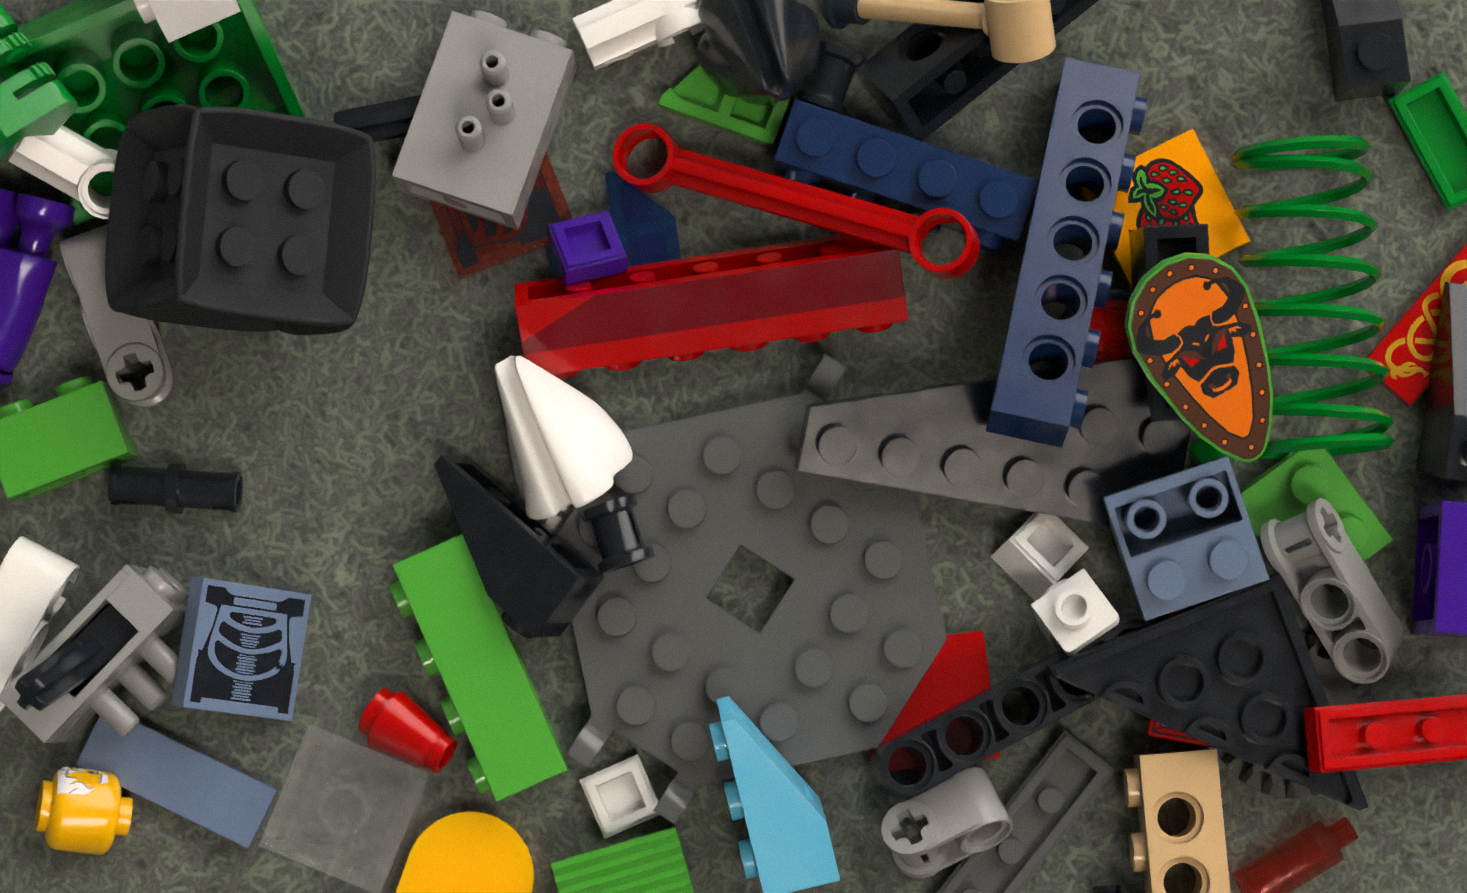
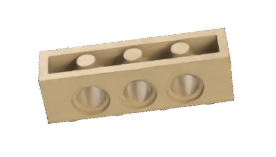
M1205 748L1133 755L1134 768L1123 770V785L1127 808H1138L1140 833L1129 834V850L1133 872H1144L1145 893H1166L1164 888L1165 874L1169 868L1178 863L1188 864L1195 873L1196 883L1191 893H1231L1217 749ZM1172 798L1182 800L1188 807L1190 814L1187 827L1176 835L1166 834L1158 823L1160 807L1164 802Z

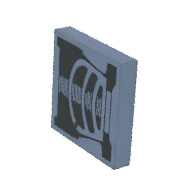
M191 576L171 705L292 721L311 594Z

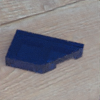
M616 172L605 173L611 218L627 255V267L681 259L675 216L636 187L630 185Z

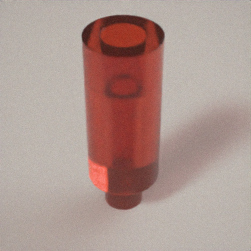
M1346 817L1341 818L1327 828L1318 820L1231 873V876L1241 893H1291L1342 862L1344 857L1340 850L1359 838Z

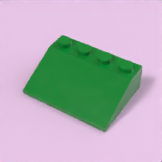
M77 0L19 25L17 32L20 31L26 35L32 44L31 50L23 60L0 73L3 80L6 81L24 69L27 70L37 62H47L56 75L54 79L60 80L78 103L76 110L63 126L104 149L118 151L123 132L130 118L140 112L164 106L181 104L198 108L216 106L238 107L305 117L255 0H237L240 12L168 43L156 19L145 24L134 0ZM104 171L96 174L89 182L92 189L100 195L111 196L114 172ZM59 190L65 204L76 207L73 219L76 225L95 217L83 208L80 201Z

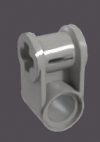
M973 767L957 773L907 801L896 804L888 810L883 818L881 832L883 840L891 850L894 862L900 871L911 878L924 879L934 876L939 871L972 854L986 851L998 845L1009 836L1013 830V823L986 771L982 768ZM907 817L911 824L905 827L903 819ZM920 835L922 840L911 845L909 840L913 836ZM927 854L928 861L923 862L921 855Z

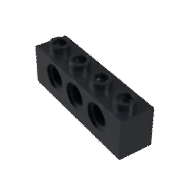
M951 0V1L984 3V0ZM1050 0L1054 34L1059 33L1099 0ZM914 23L856 70L883 112L913 139L923 141L1020 63H1005L994 59L991 54L989 36L984 33L983 29Z

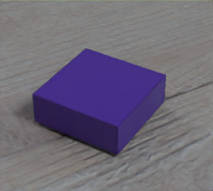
M609 211L547 224L548 241L566 286L627 272V255Z

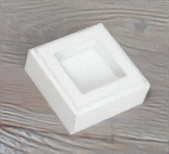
M639 754L579 780L604 839L659 815L653 811L659 800Z

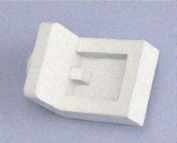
M1084 568L1070 578L1053 584L1038 600L1031 604L1039 628L1054 648L1059 645L1068 656L1079 652L1118 625L1120 621L1116 610Z

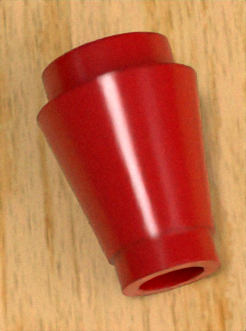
M388 688L380 690L367 705L358 724V731L367 736V744L423 768H428L435 773H439L448 764L458 744L457 740L449 736L404 691L394 693Z

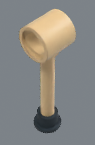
M824 0L826 22L834 29H843L848 24L864 25L870 19L983 29L984 33L989 36L992 57L1005 63L1035 61L1049 55L1056 48L1050 0H984V3L951 0Z

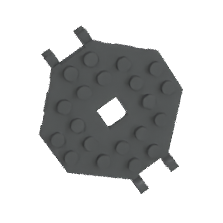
M826 354L801 394L624 431L623 434L632 449V461L614 475L613 486L603 495L582 507H574L557 533L558 536L599 571L597 564L602 560L591 523L583 522L581 512L598 504L635 494L638 504L633 511L644 545L653 548L655 557L603 574L605 576L572 620L592 716L566 754L587 768H590L613 731H616L673 768L678 773L653 810L673 824H676L699 786L735 779L731 759L718 762L709 724L721 721L716 699L729 696L791 766L878 748L947 640L915 492L803 472L795 468L806 404L828 401L846 373L847 368ZM739 547L746 548L794 580L760 633L707 599Z

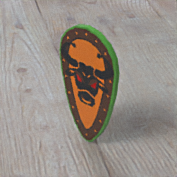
M1184 252L1161 260L1141 277L1128 300L1125 329L1130 349L1149 381L1173 411L1197 436L1221 453L1242 462L1257 460L1263 455L1268 444L1272 426L1273 390L1261 323L1249 288L1234 267L1211 254Z

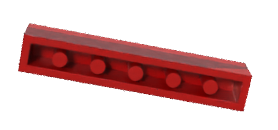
M843 234L627 267V272L568 286L565 285L563 277L514 284L515 308L524 358L560 380L573 377L579 370L605 367L611 371H624L637 367L643 360L668 357L672 361H689L701 357L705 351L730 347L734 351L749 352L763 348L769 341L793 338L799 342H815L827 338L831 332L856 328L860 332L875 333L889 329L895 322L908 321L900 251Z

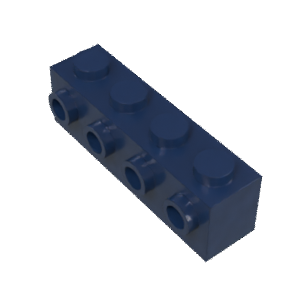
M797 99L794 100L774 159V170L784 173V178L819 188L822 186L850 197L913 215L921 216L935 208L953 209L962 214L976 230L979 237L980 250L999 254L1002 247L1013 250L1018 243L1038 184V180ZM942 223L929 231L931 233H939L941 227L965 234L962 227L957 223Z

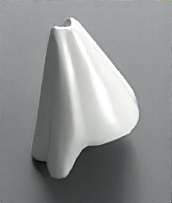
M509 356L497 363L494 370L506 420L515 480L519 493L525 501L527 516L535 520L556 516L567 505L573 504L575 508L582 507L608 491L613 486L614 475L632 461L633 456L631 446L625 435L608 413L580 391L521 356Z

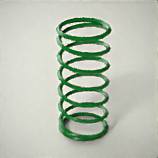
M1321 135L1277 139L1242 147L1230 157L1233 161L1231 165L1237 170L1320 168L1345 171L1361 176L1356 181L1325 192L1270 203L1244 205L1234 212L1241 219L1258 217H1316L1340 219L1365 225L1363 228L1349 234L1325 241L1274 251L1245 254L1238 261L1244 267H1324L1359 271L1368 274V276L1351 283L1329 289L1254 302L1258 316L1330 317L1371 323V325L1356 331L1334 337L1266 349L1269 366L1335 367L1375 373L1358 380L1334 386L1273 397L1272 415L1339 417L1378 422L1364 428L1335 435L1268 442L1267 448L1261 456L1263 459H1283L1291 452L1327 449L1331 456L1365 453L1388 449L1395 443L1392 437L1388 434H1383L1394 424L1392 417L1384 411L1353 405L1314 403L1375 387L1390 374L1385 365L1369 358L1349 355L1315 354L1372 338L1386 325L1384 318L1378 313L1364 308L1319 304L1366 290L1382 276L1379 268L1365 260L1345 256L1322 255L1361 242L1369 237L1378 227L1376 220L1369 214L1356 209L1324 205L1362 191L1373 180L1374 176L1369 168L1353 161V159L1365 155L1371 149L1370 143L1361 137ZM1346 148L1342 150L1308 155H1266L1278 152L1304 149Z

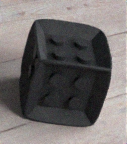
M178 104L146 110L130 118L123 132L114 168L105 259V283L109 307L115 312L147 320L231 331L265 332L279 330L292 335H322L348 330L355 323L362 305L370 261L376 194V157L371 136L354 128L336 123L238 107L216 106L198 108L191 105Z

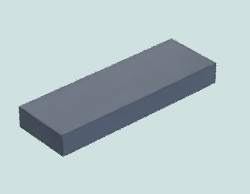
M100 716L76 765L84 769L114 773L119 778L121 787L248 849L252 847L279 792L278 789L141 722L127 736H120Z

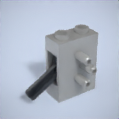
M473 10L470 16L452 11L421 95L341 110L334 114V123L354 128L370 135L373 143L406 137L392 173V177L400 192L443 206L446 205L449 208L519 230L531 192L533 191V186H535L536 178L539 175V169H541L577 70L573 50L566 48L567 42L552 33L532 30L530 36L507 29L508 24L506 21L484 11Z
M126 564L0 694V701L43 743L68 742L95 713L120 736H127L139 724V717L115 693L123 685L149 711H154L166 700L167 691L141 666L147 661L170 685L175 684L179 656L165 641L184 622L186 606L181 601L189 593L163 568L157 570L150 565L146 569Z

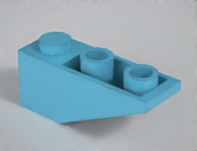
M729 696L716 699L721 721L710 723L709 728L717 761L731 759L735 780L723 784L732 821L745 818L750 837L749 839L738 841L746 879L759 876L763 893H791L840 881L820 797Z

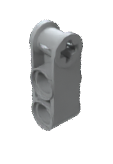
M108 224L59 241L65 267L80 298V309L85 326L99 354L107 382L112 391L132 405L143 408L156 406L163 402L172 390L174 377L160 335L159 321L115 312L108 304L105 283ZM141 362L149 369H154L153 373L145 376L147 387L142 390L127 382V379L135 375L134 364Z
M1319 498L1310 502L1307 510L1282 522L1273 518L1263 523L1260 528L1263 550L1271 565L1280 573L1290 589L1303 615L1310 622L1333 660L1335 668L1346 679L1360 684L1373 683L1384 677L1402 641L1403 627L1400 619L1395 615L1370 574L1368 566L1363 562L1346 534L1343 523L1334 507L1327 500ZM1325 584L1337 586L1347 596H1337L1331 593L1325 587ZM1357 638L1368 639L1379 649L1367 648Z

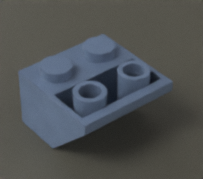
M1227 455L1103 497L1117 550L1138 613L1145 621L1269 580Z

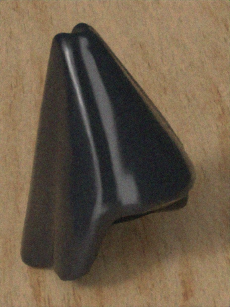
M702 0L700 2L698 16L705 32L699 40L696 49L697 58L706 75L722 92L730 97H738L752 105L765 106L785 101L801 90L809 74L817 65L820 50L819 23L811 8L796 0Z

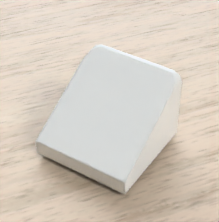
M1034 512L991 555V558L1036 601L1074 565L1089 547L1058 516Z

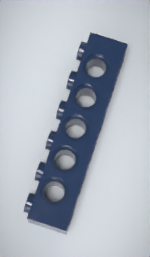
M1065 57L986 432L1062 448L1069 427L1081 429L1089 391L1077 388L1081 367L1093 369L1101 331L1089 329L1093 308L1105 309L1113 274L1111 271L1101 270L1105 249L1117 250L1124 220V213L1113 211L1117 191L1128 193L1136 155L1125 153L1128 134L1140 135L1148 98L1136 96L1141 74L1139 72ZM1086 129H1094L1103 133L1108 141L1101 144L1090 143L1079 132ZM1074 186H1083L1090 189L1097 199L1090 202L1078 201L1068 193L1067 189ZM1061 244H1072L1080 248L1085 257L1075 261L1067 260L1056 252L1055 247ZM1050 302H1059L1070 308L1074 316L1066 320H1057L1047 315L1042 306ZM1037 361L1050 362L1060 370L1062 376L1054 380L1041 379L1032 372L1030 365Z

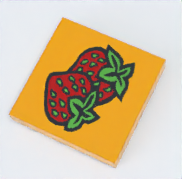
M1193 129L1136 156L1128 193L1120 191L1116 193L1113 211L1124 213V220L1117 250H1110L1131 292L1132 277L1129 232L1147 226L1208 224L1209 254L1216 258H1220L1250 242ZM1083 186L1078 187L1085 202L1097 199L1090 189Z

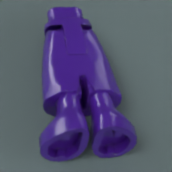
M0 189V391L2 383L11 384L13 370L20 362L27 348L58 262L46 258L52 239L73 222L76 207ZM19 223L21 235L18 249H11L14 232Z

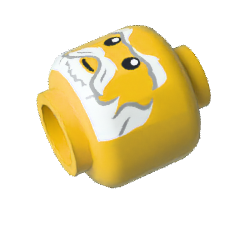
M63 767L56 772L52 781L42 780L35 815V831L44 832L45 841L51 849L103 855L111 848L115 835H128L132 817L133 798L121 796V784L119 778L114 773Z

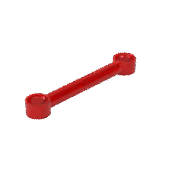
M640 123L629 127L618 137L614 145L613 164L617 173L635 189L644 193H659L674 185L912 254L916 262L927 273L940 279H953L964 275L973 267L979 255L980 242L976 230L962 214L953 209L935 208L921 216L913 215L682 149L677 141L665 130L650 123ZM646 139H662L668 153L667 161L662 170L655 176L647 179H638L633 176L629 171L628 159L634 147ZM942 223L959 224L966 238L962 254L955 261L946 265H935L928 261L923 255V242L928 232L936 225Z

